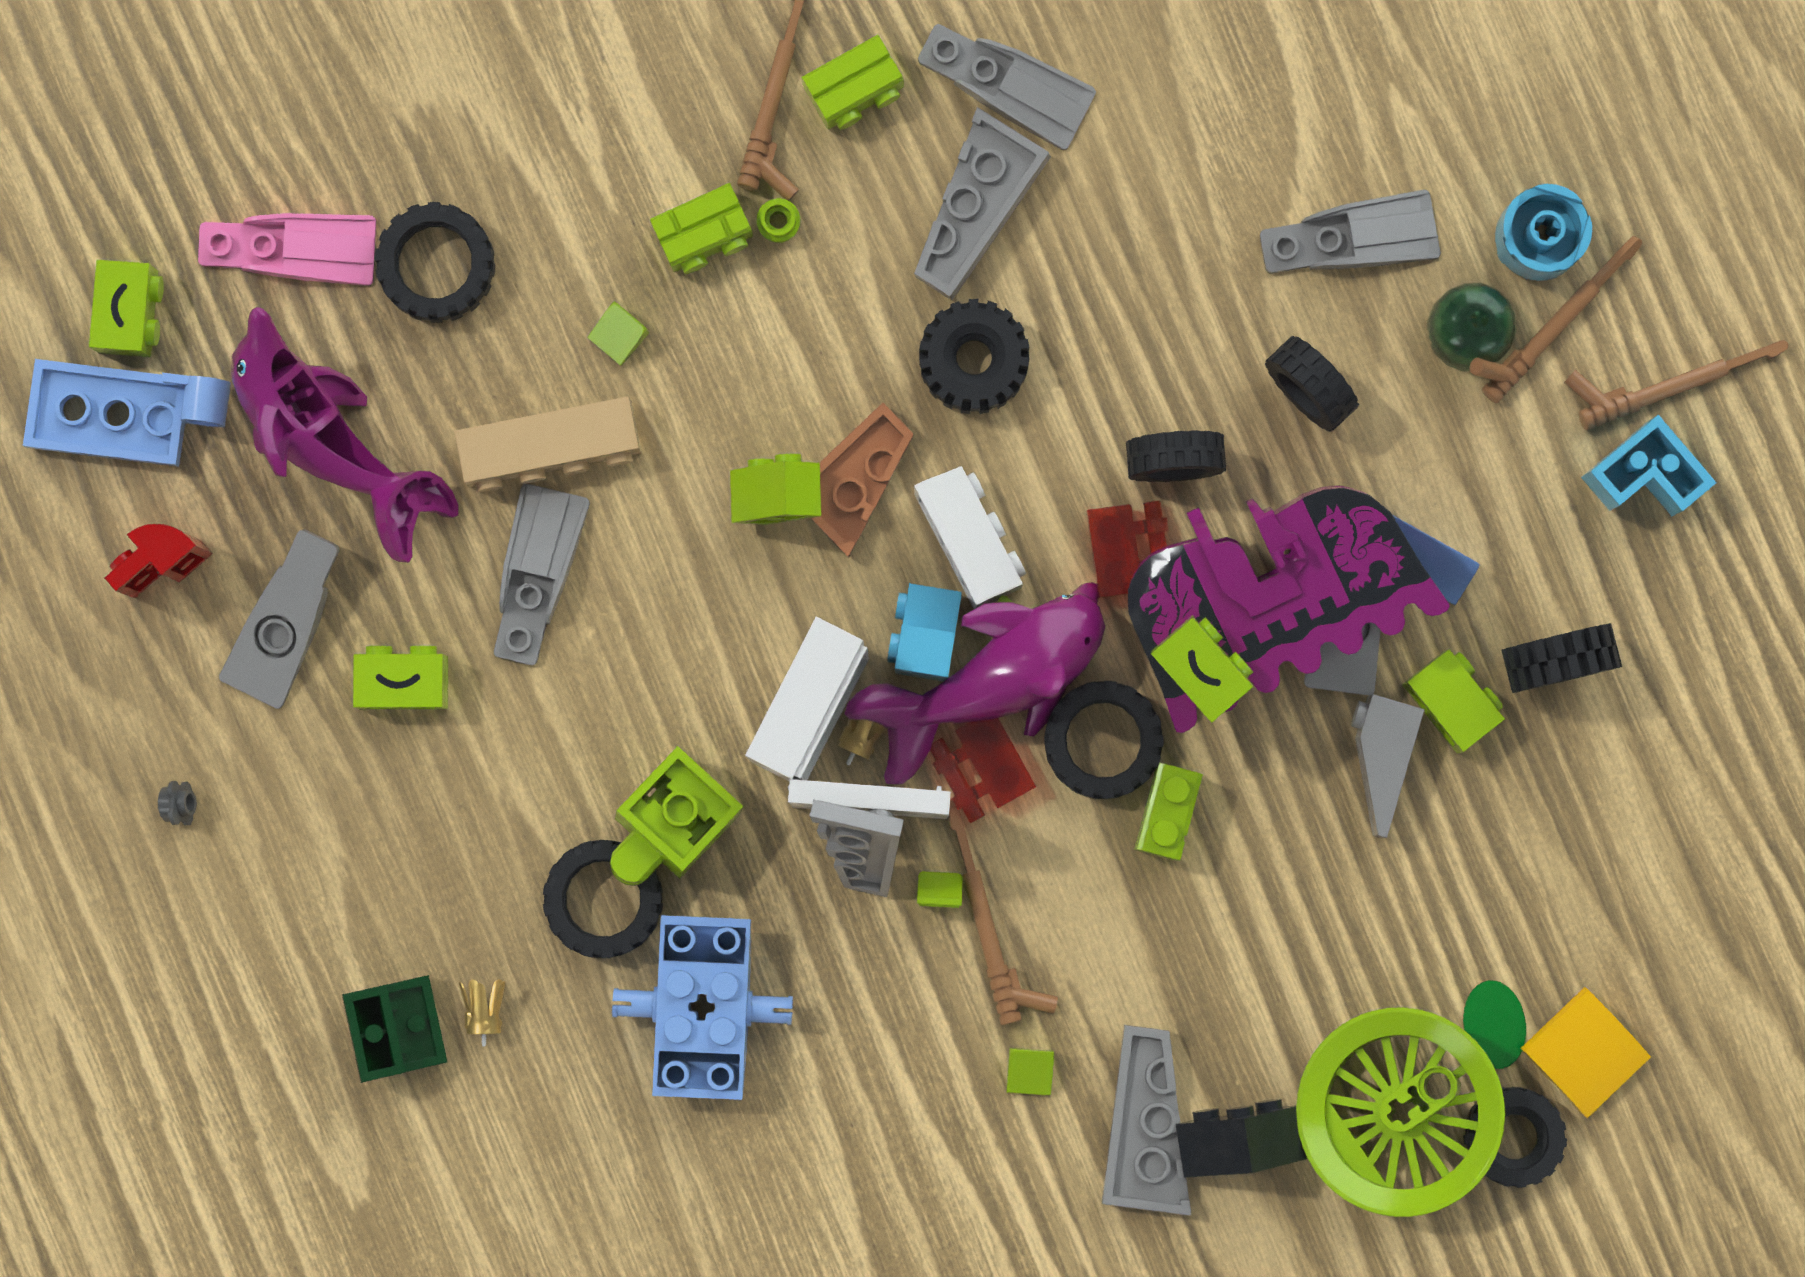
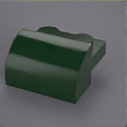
M429 975L342 994L360 1083L448 1063Z

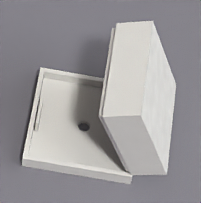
M815 617L745 756L753 764L790 782L788 785V803L793 808L811 809L813 799L863 811L883 809L896 816L948 819L951 791H941L942 786H937V790L807 781L869 660L868 649L864 646L862 639Z

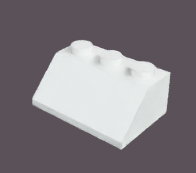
M961 466L914 485V495L973 609L985 603H993L1002 595L1007 596L1022 588L1023 583L1020 577L1026 574L1025 569L1016 552L1012 551L1007 554L999 538L1005 536L1006 533L994 511L988 515L986 514L979 500L985 496V493L974 472L966 475Z

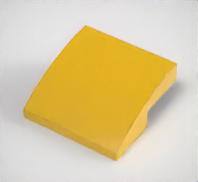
M1586 987L1575 995L1521 1047V1050L1544 1076L1553 1082L1579 1113L1586 1118L1591 1116L1651 1058L1631 1033Z

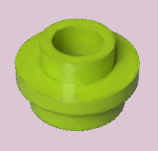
M771 199L764 203L758 211V230L764 238L771 242L783 243L789 241L797 234L800 228L801 219L799 211L793 203L786 199ZM777 214H782L787 218L786 225L780 229L774 228L770 224L771 218Z

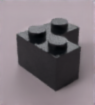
M1271 1099L1255 1102V1111L1253 1105L1226 1109V1116H1220L1219 1108L1192 1112L1193 1120L1176 1124L1184 1178L1255 1173L1308 1159L1298 1132L1296 1105L1283 1106L1282 1099Z

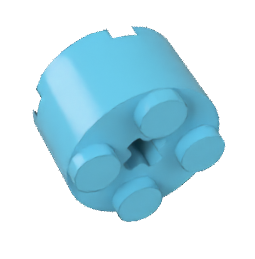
M1542 184L1527 189L1513 199L1497 222L1495 243L1498 258L1512 272L1523 278L1536 281L1557 278L1569 270L1586 252L1592 237V222L1590 215L1588 216L1582 204V200L1568 188L1556 184ZM1540 225L1547 227L1546 234L1550 237L1546 241L1540 239L1539 232L1536 231Z

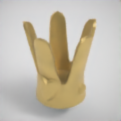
M849 719L848 725L844 727L838 746L851 752L847 765L851 764L855 754L869 760L874 752L875 742L886 728L875 722L872 725L873 721Z
M498 979L494 982L489 1008L487 1007L485 986L482 983H478L476 980L469 981V1005L465 987L462 982H459L467 1010L465 1012L466 1033L482 1034V1046H486V1034L501 1033L502 1020L499 1017L505 981Z

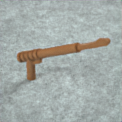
M793 0L794 5L784 40H779L755 128L750 134L749 140L751 142H748L746 148L748 153H745L744 164L740 170L741 176L737 180L739 187L756 191L760 183L758 180L762 178L788 201L791 200L799 189L772 165L777 143L771 142V132L796 47L792 42L804 0Z
M1632 236L1590 281L1586 280L1523 348L1515 349L1502 364L1480 358L1472 360L1470 372L1473 375L1490 379L1489 383H1486L1482 388L1483 394L1490 401L1499 403L1502 400V395L1505 396L1511 390V387L1518 383L1519 378H1522L1528 372L1527 369L1530 370L1534 366L1535 360L1600 292L1599 288L1627 259L1630 260L1642 245V240Z
M1781 340L1728 361L1723 359L1717 360L1636 392H1626L1625 388L1621 387L1603 394L1576 369L1564 383L1590 405L1589 409H1582L1578 413L1582 427L1588 431L1594 429L1595 426L1599 427L1606 424V422L1615 421L1617 417L1619 419L1628 416V414L1640 411V408L1727 376L1729 370L1764 357L1773 359L1785 352L1789 345L1787 341Z
M952 807L949 809V828L956 833L966 871L963 874L988 967L986 969L987 976L991 978L989 983L991 990H994V993H992L994 1002L998 1004L995 1006L997 1013L1001 1016L999 1017L1000 1024L1006 1025L1022 1020L1020 1012L1017 1011L1019 1006L1054 1014L1058 996L1021 989L1016 969H1008V965L1004 963L980 870L976 871L960 810L957 807Z

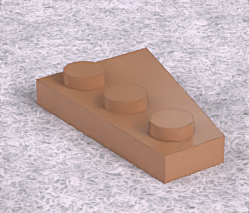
M884 403L876 408L820 462L821 516L810 519L848 559L914 436L908 427Z

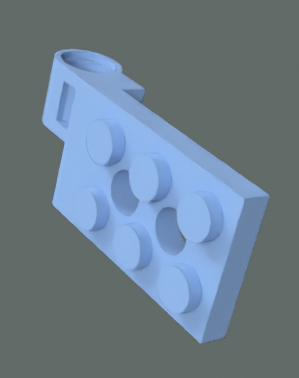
M35 359L23 446L32 449L179 467L185 424L225 427L231 382L203 376H187L163 372L162 374ZM73 397H81L86 405L84 415L75 421L67 420L63 411L65 403ZM115 403H125L129 408L128 420L120 426L110 425L107 419L108 409Z

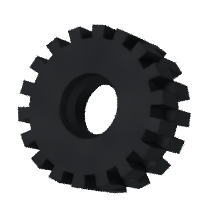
M969 299L968 303L960 304L958 301L950 304L949 309L945 311L940 310L935 315L932 323H928L924 330L923 339L920 342L919 366L924 384H927L930 389L929 392L935 399L939 398L944 406L951 410L952 408L959 409L961 413L970 414L972 411H979V414L988 413L990 409L995 407L999 409L1006 404L1007 400L1011 397L1014 398L1027 375L1030 347L1028 339L1024 335V328L1020 322L1017 323L1012 318L1013 314L1006 308L1004 311L997 308V303L991 301L985 304L979 303L978 299ZM979 341L989 348L992 360L990 366L984 372L969 374L959 367L957 352L966 342Z
M1611 623L1559 634L1501 650L1512 693L1622 667Z

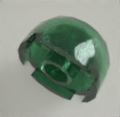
M1463 283L1447 290L1433 305L1427 320V331L1429 330V339L1432 343L1431 347L1434 354L1447 366L1463 372L1470 371V363L1475 358L1498 363L1511 349L1517 332L1516 314L1509 299L1497 288L1484 283Z

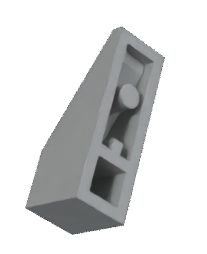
M1372 694L1367 696L1366 703L1358 702L1351 726L1358 728L1355 741L1372 835L1378 838H1387L1424 709Z

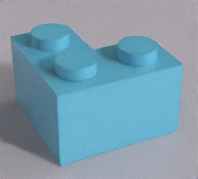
M1659 415L1646 422L1581 477L1609 511L1620 506L1645 485L1671 516L1684 511L1717 483Z
M909 583L908 594L899 592L895 619L903 620L900 634H891L887 658L888 662L895 663V674L938 681L948 679L962 592Z

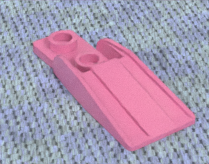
M282 213L248 217L244 219V223L203 222L199 229L198 262L203 267L241 268L242 271L289 279L369 286L374 280L376 219L370 215Z

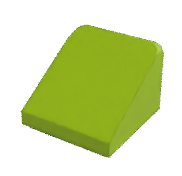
M613 301L587 338L622 366L648 336L649 331L624 308Z
M920 872L918 875L917 904L928 907L959 908V906H962V875L949 872Z
M1009 1048L1006 1093L1051 1095L1054 1051Z

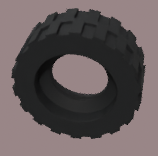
M1291 336L1266 359L1265 366L1278 388L1282 390L1284 395L1300 412L1320 428H1324L1329 432L1335 430L1359 407L1357 396L1341 373L1317 349L1301 338Z
M1199 430L1162 432L1143 435L1126 441L1128 478L1130 480L1140 482L1187 481L1212 477L1226 472L1224 435L1220 432Z
M1502 1087L1505 1117L1521 1115L1529 1119L1536 1129L1537 1141L1532 1152L1520 1159H1509L1498 1152L1485 1176L1507 1187L1524 1188L1526 1185H1536L1543 1182L1542 1179L1546 1176H1551L1556 1171L1555 1167L1557 1164L1561 1163L1564 1155H1562L1564 1147H1567V1138H1565L1564 1132L1566 1130L1565 1122L1561 1120L1558 1109L1543 1095L1521 1087ZM1474 1104L1470 1109L1471 1114L1466 1120L1478 1122V1104ZM1466 1129V1133L1463 1135L1464 1144L1468 1150L1472 1145L1476 1130Z

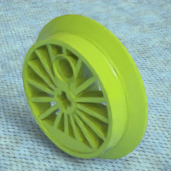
M1404 1007L1378 1009L1361 1014L1339 1026L1324 1039L1312 1054L1305 1067L1297 1094L1298 1132L1302 1147L1316 1173L1329 1188L1344 1200L1366 1211L1394 1217L1425 1215L1441 1210L1460 1200L1483 1179L1490 1169L1500 1148L1504 1133L1505 1102L1503 1090L1497 1072L1486 1052L1474 1038L1455 1023L1434 1013ZM1410 1036L1403 1082L1401 1083L1390 1037ZM1420 1038L1439 1045L1423 1071L1414 1076ZM1378 1040L1382 1042L1391 1082L1390 1086L1363 1049L1365 1046ZM1446 1051L1453 1055L1461 1064L1454 1071L1438 1066ZM1355 1053L1377 1083L1381 1092H1378L1342 1068ZM1442 1073L1449 1079L1451 1089L1445 1098L1434 1099L1429 1095L1427 1083L1433 1075ZM1467 1073L1475 1092L1459 1095L1461 1091L1459 1078ZM1339 1076L1373 1098L1375 1102L1331 1094L1336 1077ZM1396 1101L1405 1105L1412 1102L1415 1105L1408 1112V1116L1411 1119L1408 1123L1403 1120H1393L1392 1115L1396 1112L1393 1104ZM1473 1101L1478 1103V1122L1436 1114L1445 1107ZM1333 1104L1373 1111V1114L1344 1120ZM1429 1122L1476 1130L1470 1149H1466L1429 1125ZM1376 1123L1375 1126L1357 1138L1350 1129L1351 1127ZM1382 1132V1136L1370 1155H1368L1362 1145ZM1423 1132L1464 1157L1453 1171L1449 1172ZM1414 1138L1442 1177L1440 1180L1426 1186L1423 1184ZM1393 1139L1385 1180L1375 1164L1389 1141ZM1402 1141H1404L1414 1184L1413 1189L1395 1188Z

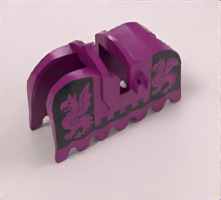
M1340 485L1316 488L1299 495L1275 511L1271 507L1262 510L1253 498L1246 501L1276 566L1275 569L1256 577L1243 547L1237 540L1229 537L1214 540L1199 507L1187 512L1197 537L1170 544L1152 552L1138 566L1128 589V612L1132 624L1162 689L1176 732L1184 733L1195 726L1197 707L1151 655V651L1192 615L1198 622L1202 621L1205 617L1223 636V639L1217 644L1229 657L1237 652L1254 672L1248 679L1258 691L1269 693L1273 692L1280 683L1278 668L1284 661L1292 662L1300 672L1305 674L1314 673L1318 670L1322 662L1320 648L1325 642L1334 643L1342 653L1347 655L1357 653L1363 645L1361 630L1366 623L1376 624L1384 634L1396 635L1404 628L1405 618L1403 611L1408 604L1414 603L1425 614L1430 616L1447 612L1450 607L1449 603L1422 566L1389 510L1369 494ZM1286 549H1290L1288 554H1284ZM1236 701L1225 712L1233 710L1237 706L1238 701Z

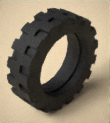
M428 202V205L419 206V204L407 208L408 211L404 214H397L390 221L392 224L387 230L384 229L379 237V248L375 251V261L377 262L376 276L386 296L398 309L409 314L410 317L420 321L429 320L431 323H443V320L448 319L452 321L463 317L462 314L470 310L472 312L480 305L479 301L484 295L487 296L490 291V282L492 276L494 277L495 255L488 236L474 217L469 213L463 212L459 207L451 204L449 206L441 205L440 202ZM429 227H444L458 233L466 241L471 252V270L466 282L455 293L443 298H426L414 293L405 285L399 271V257L405 243L415 233Z
M1115 681L1089 682L1067 693L1054 707L1048 719L1044 735L1047 761L1057 778L1075 793L1093 799L1118 798L1133 792L1151 777L1155 768H1157L1164 743L1161 721L1150 701L1133 687L1125 686ZM1110 703L1123 708L1134 718L1140 731L1141 746L1136 760L1126 771L1113 777H1096L1085 773L1073 762L1067 750V732L1072 719L1080 710L1093 704Z
M588 841L568 850L551 868L547 883H545L543 888V910L545 917L547 916L551 931L567 948L586 957L612 958L624 955L641 946L655 930L663 910V888L655 870L643 883L637 885L640 890V907L635 919L625 930L612 936H595L583 931L572 920L567 908V890L572 878L583 867L592 863L611 862L612 852L621 843L618 841Z

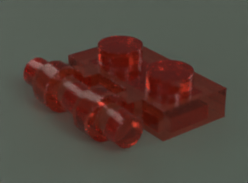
M1161 501L1143 503L1145 520L1133 521L1131 504L1089 509L1086 511L1099 598L1128 595L1131 579L1143 561H1139L1136 536L1148 535L1150 554L1167 546L1165 532L1169 531L1167 517L1162 515Z
M999 718L969 722L956 729L955 733L962 747L953 752L949 750L943 738L933 742L930 752L935 759L932 765L938 775H944L955 797L951 798L957 810L962 808L969 823L985 816L977 799L989 793L998 809L1036 788ZM967 759L971 760L982 782L971 788L958 764Z

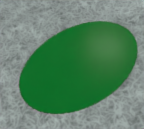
M1494 980L1478 984L1469 994L1464 1007V1030L1486 1052L1494 1068L1503 1069L1509 1067L1518 1059L1522 1052L1521 1047L1525 1044L1526 1020L1523 1008L1517 996L1505 984Z

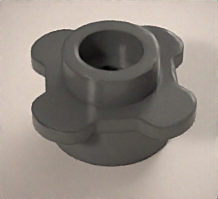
M170 781L168 787H163L158 795L160 816L165 822H171L172 825H179L180 822L185 826L191 825L197 807L196 796L192 791L189 782H182L179 785L177 781Z

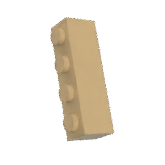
M629 396L454 431L464 483L469 487L476 486L477 492L503 488L502 481L520 478L521 484L547 479L545 472L563 469L564 475L579 474L589 471L590 463L605 460L608 467L624 465L633 462L632 455L642 453L633 405Z

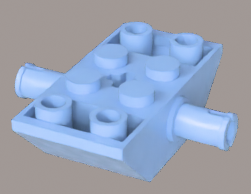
M661 915L658 986L654 987V991L620 990L619 988H614L612 1001L631 1002V1005H612V1017L652 1018V1022L656 1023L652 1096L742 1100L748 1027H751L752 1022L792 1025V1012H775L774 1008L792 1009L793 996H755L753 991H750L751 919ZM700 994L707 995V1002L714 1003L715 1010L708 1012L705 1019L699 1018L698 1011L691 1008V1003L698 1001Z

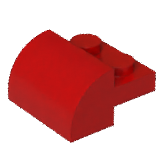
M147 524L127 534L138 549L134 552L129 549L120 554L110 564L109 567L112 571L104 579L116 592L136 598L161 575L181 582L213 553L199 539L177 528L165 524Z

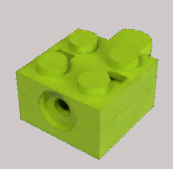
M677 746L616 810L615 820L630 834L612 852L610 862L612 874L619 882L625 885L636 886L643 883L663 863L681 879L740 816L744 806ZM655 788L656 791L649 797L648 793Z

